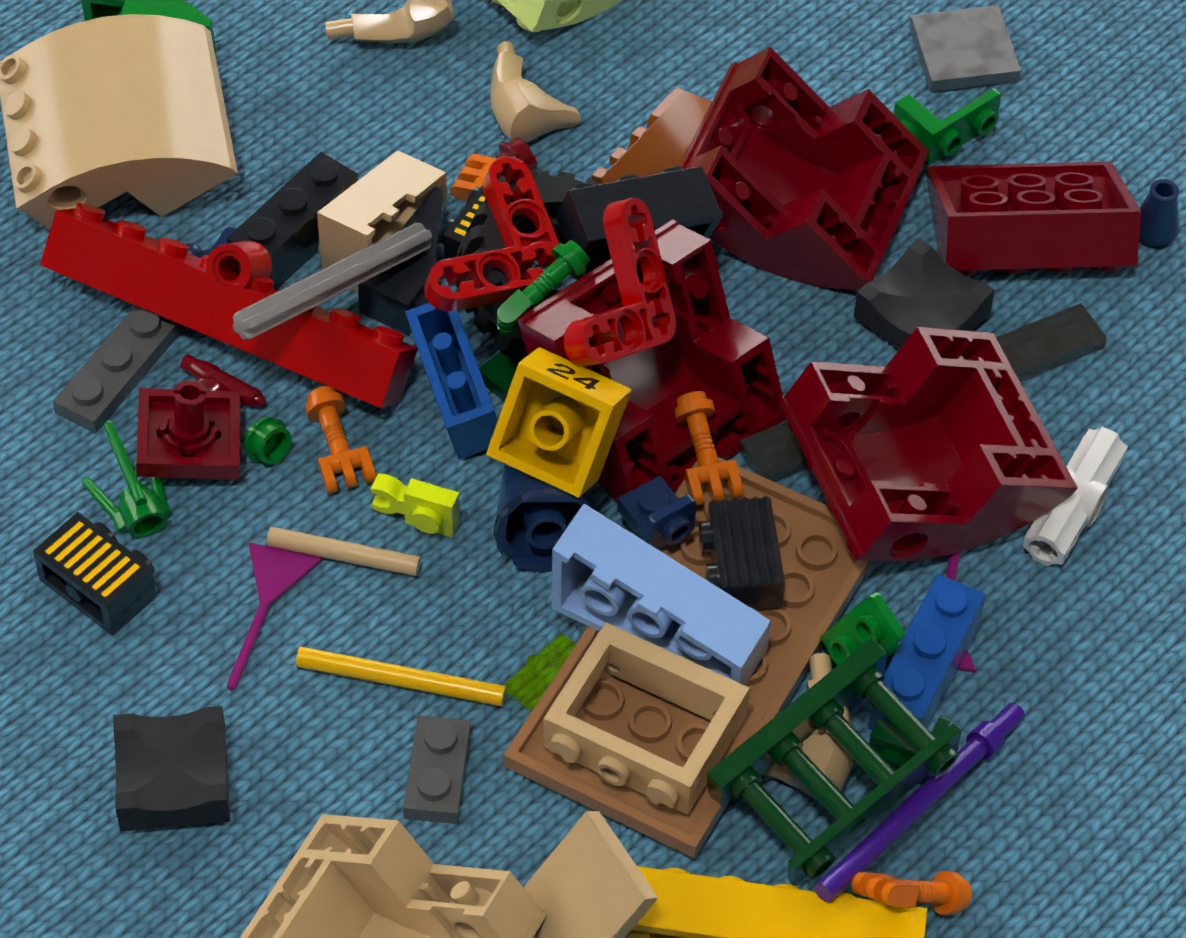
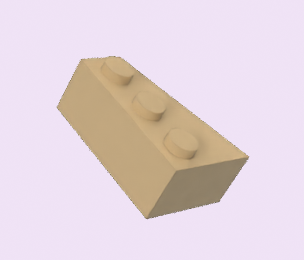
M397 150L317 212L320 241L318 251L321 253L322 269L398 232L435 187L444 190L445 207L447 205L446 172ZM358 285L351 289L358 292Z

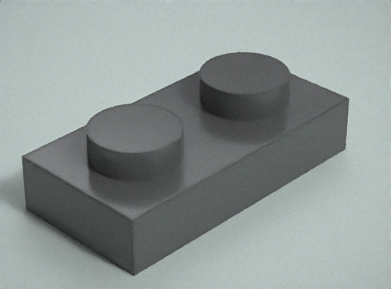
M417 716L403 806L404 819L458 824L471 736V720Z

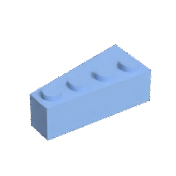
M586 504L582 505L552 549V609L595 630L600 631L604 623L607 622L745 686L768 650L771 620Z

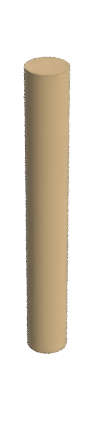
M272 526L267 536V547L416 577L420 571L421 556Z

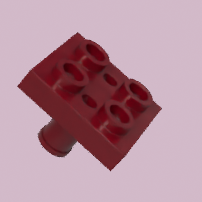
M192 380L178 383L174 389L139 388L136 477L239 480L240 391L206 390L203 384ZM192 454L194 455V457H183L182 455Z

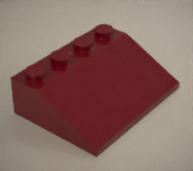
M1112 161L926 166V180L938 254L948 265L965 276L975 275L980 270L997 269L1007 274H1022L1027 269L1046 268L1056 273L1072 272L1075 267H1094L1100 271L1114 272L1121 270L1122 266H1137L1141 210Z

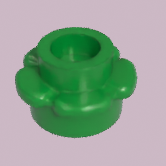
M267 416L254 422L248 428L244 447L249 452V459L253 462L260 463L262 461L265 464L273 465L280 462L287 455L291 447L292 437L283 421L280 419L274 420L273 417Z

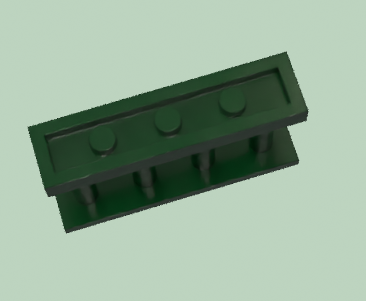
M873 638L868 640L707 772V791L721 807L733 797H736L737 800L744 798L795 853L788 860L787 879L794 886L807 876L811 880L820 877L834 863L836 857L833 854L931 772L936 777L943 774L959 757L957 751L962 730L955 723L935 737L883 683L887 652ZM856 696H859L861 699L868 697L919 751L898 770L894 771L842 716L844 713L843 707ZM816 729L820 732L827 731L878 785L857 804L853 805L802 751V741ZM775 763L779 766L786 765L837 819L815 839L812 840L760 784L762 781L760 775Z

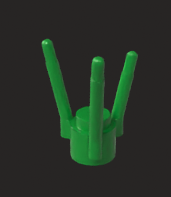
M106 421L104 428L128 488L121 492L117 508L89 477L82 479V485L112 518L118 533L123 534L128 531L134 538L151 536L166 525L167 517L172 513L165 499L162 478L150 477L152 489H148L145 484H139L114 423Z

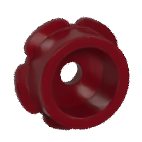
M516 137L510 142L505 143L502 141L499 143L500 154L495 158L513 157L526 164L531 172L537 169V161L533 152L521 138Z

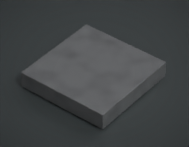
M999 5L911 15L909 28L930 92L1019 82L1021 69Z

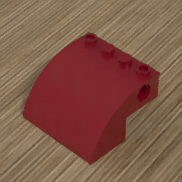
M769 47L739 63L734 62L730 65L680 167L686 169L702 166L723 215L710 238L725 249L760 269L789 280L819 287L861 289L874 278L929 151L870 89L829 107Z
M673 219L655 230L676 318L674 336L667 343L603 364L585 367L632 389L599 480L597 481L616 503L619 497L658 476H661L673 492L676 493L684 480L686 469L692 468L697 461L688 424L678 423L674 413V409L678 407L676 399L684 394L703 391L706 393L707 399L713 401L715 413L707 418L717 457L727 460L787 419L779 403L783 393L769 337L730 318L711 240L679 225ZM611 259L517 318L528 355L540 347L570 361L564 348V334L567 326L573 321L623 306ZM637 261V275L640 282L643 283L642 269ZM618 320V335L623 344L624 330L621 322ZM596 335L589 338L590 346L599 344Z
M917 327L886 367L811 361L786 395L782 396L779 400L788 419V426L795 434L807 458V465L815 474L826 497L827 506L834 513L843 531L847 547L854 554L857 561H916L965 551L998 539L1027 525L1068 499L1078 489L994 333Z

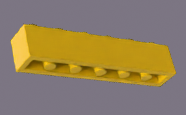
M637 866L658 896V899L625 938H924L927 908L917 906L916 908L894 907L876 900L856 898L845 892H840L831 902H825L818 897L816 892L801 890L790 884L772 886L745 882L743 879L735 876L717 878L690 874L679 868L662 870Z

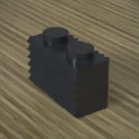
M765 495L761 499L755 496L752 499L744 497L741 500L733 498L728 501L724 498L719 502L715 499L710 501L707 520L699 521L701 552H711L712 564L705 565V580L754 610L782 608L785 580L771 498Z

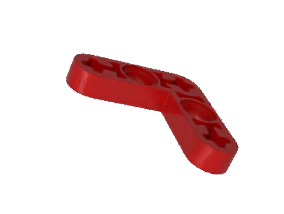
M513 157L496 159L491 164L483 182L484 194L506 248L444 259L437 262L431 268L424 285L425 297L436 309L457 311L506 301L518 289L522 292L540 274H543L541 268H531L534 261H538L541 267L546 268L556 260L551 250L559 244V241L532 173L521 160ZM500 176H504L509 183L516 182L513 192L507 182L498 181ZM513 197L514 202L509 204L511 198ZM515 216L528 217L536 225L537 231L532 234L518 231L512 223V218ZM487 267L498 268L505 273L508 283L503 286L493 285L485 279L482 270ZM520 272H525L524 275H523V277H522V279H521V278H520V275H521ZM469 273H470V280H469V281H466V279H467V277H468V275H469ZM446 279L449 285L459 284L456 292H452L449 286H440L441 280Z
M638 198L612 202L607 205L604 211V231L623 306L573 321L567 326L564 334V348L570 361L578 367L603 364L667 343L675 334L676 318L652 217L648 207ZM637 261L642 269L643 283L640 282L637 275ZM618 320L621 322L624 330L623 344L618 335ZM596 335L599 344L590 346L589 338Z

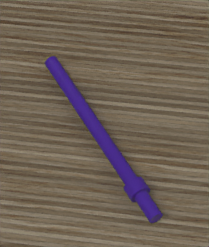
M1009 703L991 721H982L967 735L966 744L958 751V759L948 770L937 777L932 775L815 885L814 888L818 897L825 902H831L852 882L855 874L863 872L981 759H990L1005 744V736L1025 718V713L1021 706L1016 703Z

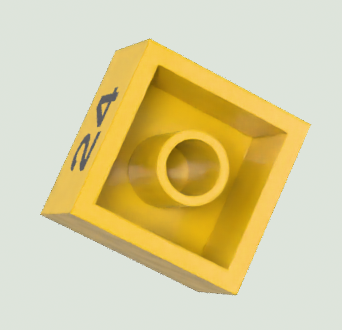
M538 347L518 363L486 455L580 498L599 480L632 389L585 367H578L571 361Z

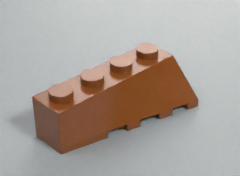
M676 87L650 114L647 128L638 126L631 133L628 149L625 150L618 147L610 155L609 163L613 164L611 168L607 170L599 167L592 174V181L598 184L610 183L630 174L643 177L659 174L670 167L680 166L712 101Z

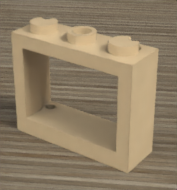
M605 622L544 717L543 747L549 749L551 753L559 754L564 762H576L597 772L602 779L612 785H625L646 795L657 806L663 803L669 809L674 808L688 815L707 784V772L720 762L747 717L750 688ZM604 671L711 720L684 767L678 766L575 717Z

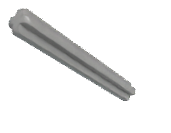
M414 223L236 312L233 315V330L235 333H239L243 340H250L428 250L431 247L430 239L432 234L429 229H425L422 223Z

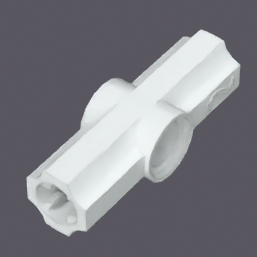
M1101 427L1097 430L1088 429L1086 435L1083 436L1080 445L1066 466L1078 489L1058 506L1035 519L1025 535L1023 548L1031 554L1033 560L1048 567L1052 564L1062 565L1071 549L1075 546L1085 525L1088 527L1092 526L1106 499L1109 489L1108 485L1126 456L1128 446L1121 441L1118 433Z

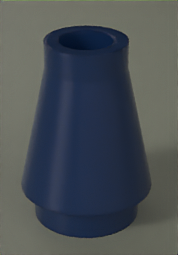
M1167 179L1154 181L1151 184L1148 195L1139 208L1141 210L1139 242L1147 247H1165L1179 234V188L1173 181Z

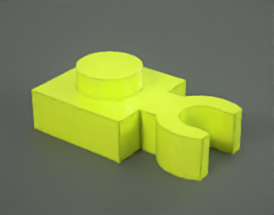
M382 473L377 474L370 489L371 493L376 494L371 504L372 509L384 514H394L396 512L404 514L405 523L414 526L422 532L430 534L439 533L454 537L460 524L459 492L413 478L410 479L407 486L393 476Z

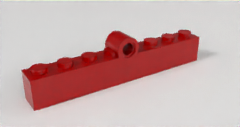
M77 203L76 208L55 211L40 266L379 408L401 402L418 347L403 342L404 335L394 329L376 326L374 330L360 324V316L339 308H332L331 311L315 306L250 340H243L239 333L234 332L232 325L234 324L233 315L236 312L280 291L272 288L274 281L269 279L272 271V262L268 251L261 244L255 241L222 244L214 248L209 255H203L200 258L187 253L189 246L180 241L170 238H160V241L146 236L147 229L139 224L123 220L118 221L117 224L104 218L105 212L95 206ZM238 261L241 266V272H239L237 268Z

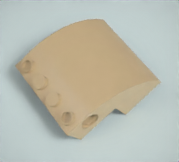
M128 14L100 17L74 23L48 33L0 61V98L16 209L24 211L48 229L51 228L56 210L76 208L77 203L99 208L126 191L163 217L238 173L211 31L204 25L161 15Z
M322 814L240 938H535V934L545 919L546 913L538 907L511 871L434 864L399 820Z

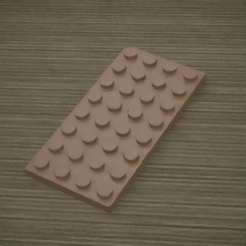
M717 457V458H718V462H724V461H726V460H724V459H722V458ZM698 461L695 462L692 468L699 467ZM738 466L743 485V496L736 499L741 500L744 497L752 499L755 496L761 499L765 495L771 498L785 580V590L782 608L756 610L771 620L768 650L746 684L750 688L747 717L721 760L786 708L810 668V657L819 653L824 644L820 637L837 623L873 561L856 560L854 554L847 547L846 538L834 513L830 511L827 505ZM685 479L675 493L679 499L688 494ZM722 480L724 498L730 501L733 498L730 495L727 481ZM702 484L704 504L696 506L694 530L681 542L674 545L667 544L658 550L705 579V565L712 564L711 552H701L699 521L707 520L708 505L711 498L707 484ZM588 626L503 755V766L595 811H600L601 814L695 859L729 803L728 801L721 807L707 791V784L687 815L674 808L669 809L663 803L657 806L646 795L625 785H612L602 779L597 772L576 762H564L559 754L551 753L549 749L543 747L544 717L599 633L598 630ZM605 671L575 716L588 724L681 767H684L711 720Z

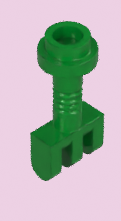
M569 240L565 245L562 243L556 245L551 250L556 260L532 284L528 285L522 292L518 289L498 308L496 326L499 333L502 335L514 333L519 328L517 318L537 306L568 275L578 280L587 272L585 267L590 263V259L578 244Z

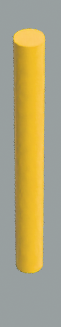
M300 646L296 657V667L479 703L503 707L506 697L507 686L323 650Z

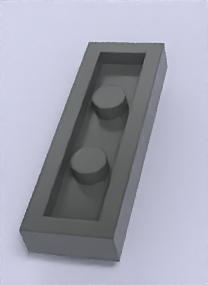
M135 305L53 400L55 414L96 434L181 334L180 324Z

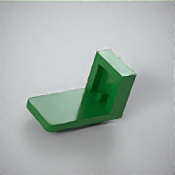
M993 88L941 121L912 95L907 94L895 102L894 115L929 151L925 164L930 166L944 156L950 157L954 155L963 144L978 135H986L995 127L999 119L998 112L1001 94Z
M874 592L861 601L820 638L828 649L833 662L839 665L871 638L887 652V660L895 655L900 645L899 642L905 638L906 633L878 592Z

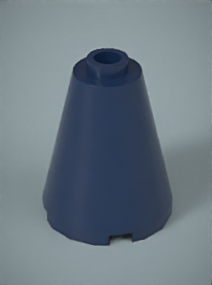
M504 463L494 525L497 549L502 555L504 552L512 558L513 565L521 569L538 572L552 570V549L583 504L592 509L594 508L585 493L578 498Z

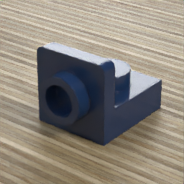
M658 476L617 499V511L640 539L658 550L667 544L674 545L681 542L694 530L696 501L690 494L679 499L663 478Z

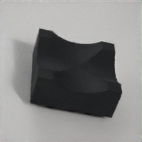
M919 238L908 247L902 257L885 274L874 281L866 283L857 291L854 317L900 349L917 327L964 331L974 330L990 315L995 290L983 281L974 280L956 271L937 254L931 245Z
M222 706L203 707L187 714L167 717L141 716L132 713L113 715L116 765L115 808L120 831L230 822L226 727Z

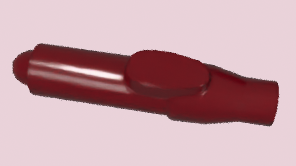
M186 354L181 360L180 368L196 378L197 382L203 384L206 390L240 391L241 403L251 408L265 405L266 400L261 390L221 370L218 366L208 361L196 359L189 354Z

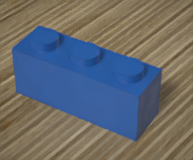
M427 303L405 311L458 459L487 450L498 419L458 310L442 311Z
M938 573L911 622L905 638H903L887 668L883 681L927 728L980 627L986 596L981 591ZM871 702L868 729L873 730L878 718L891 723Z

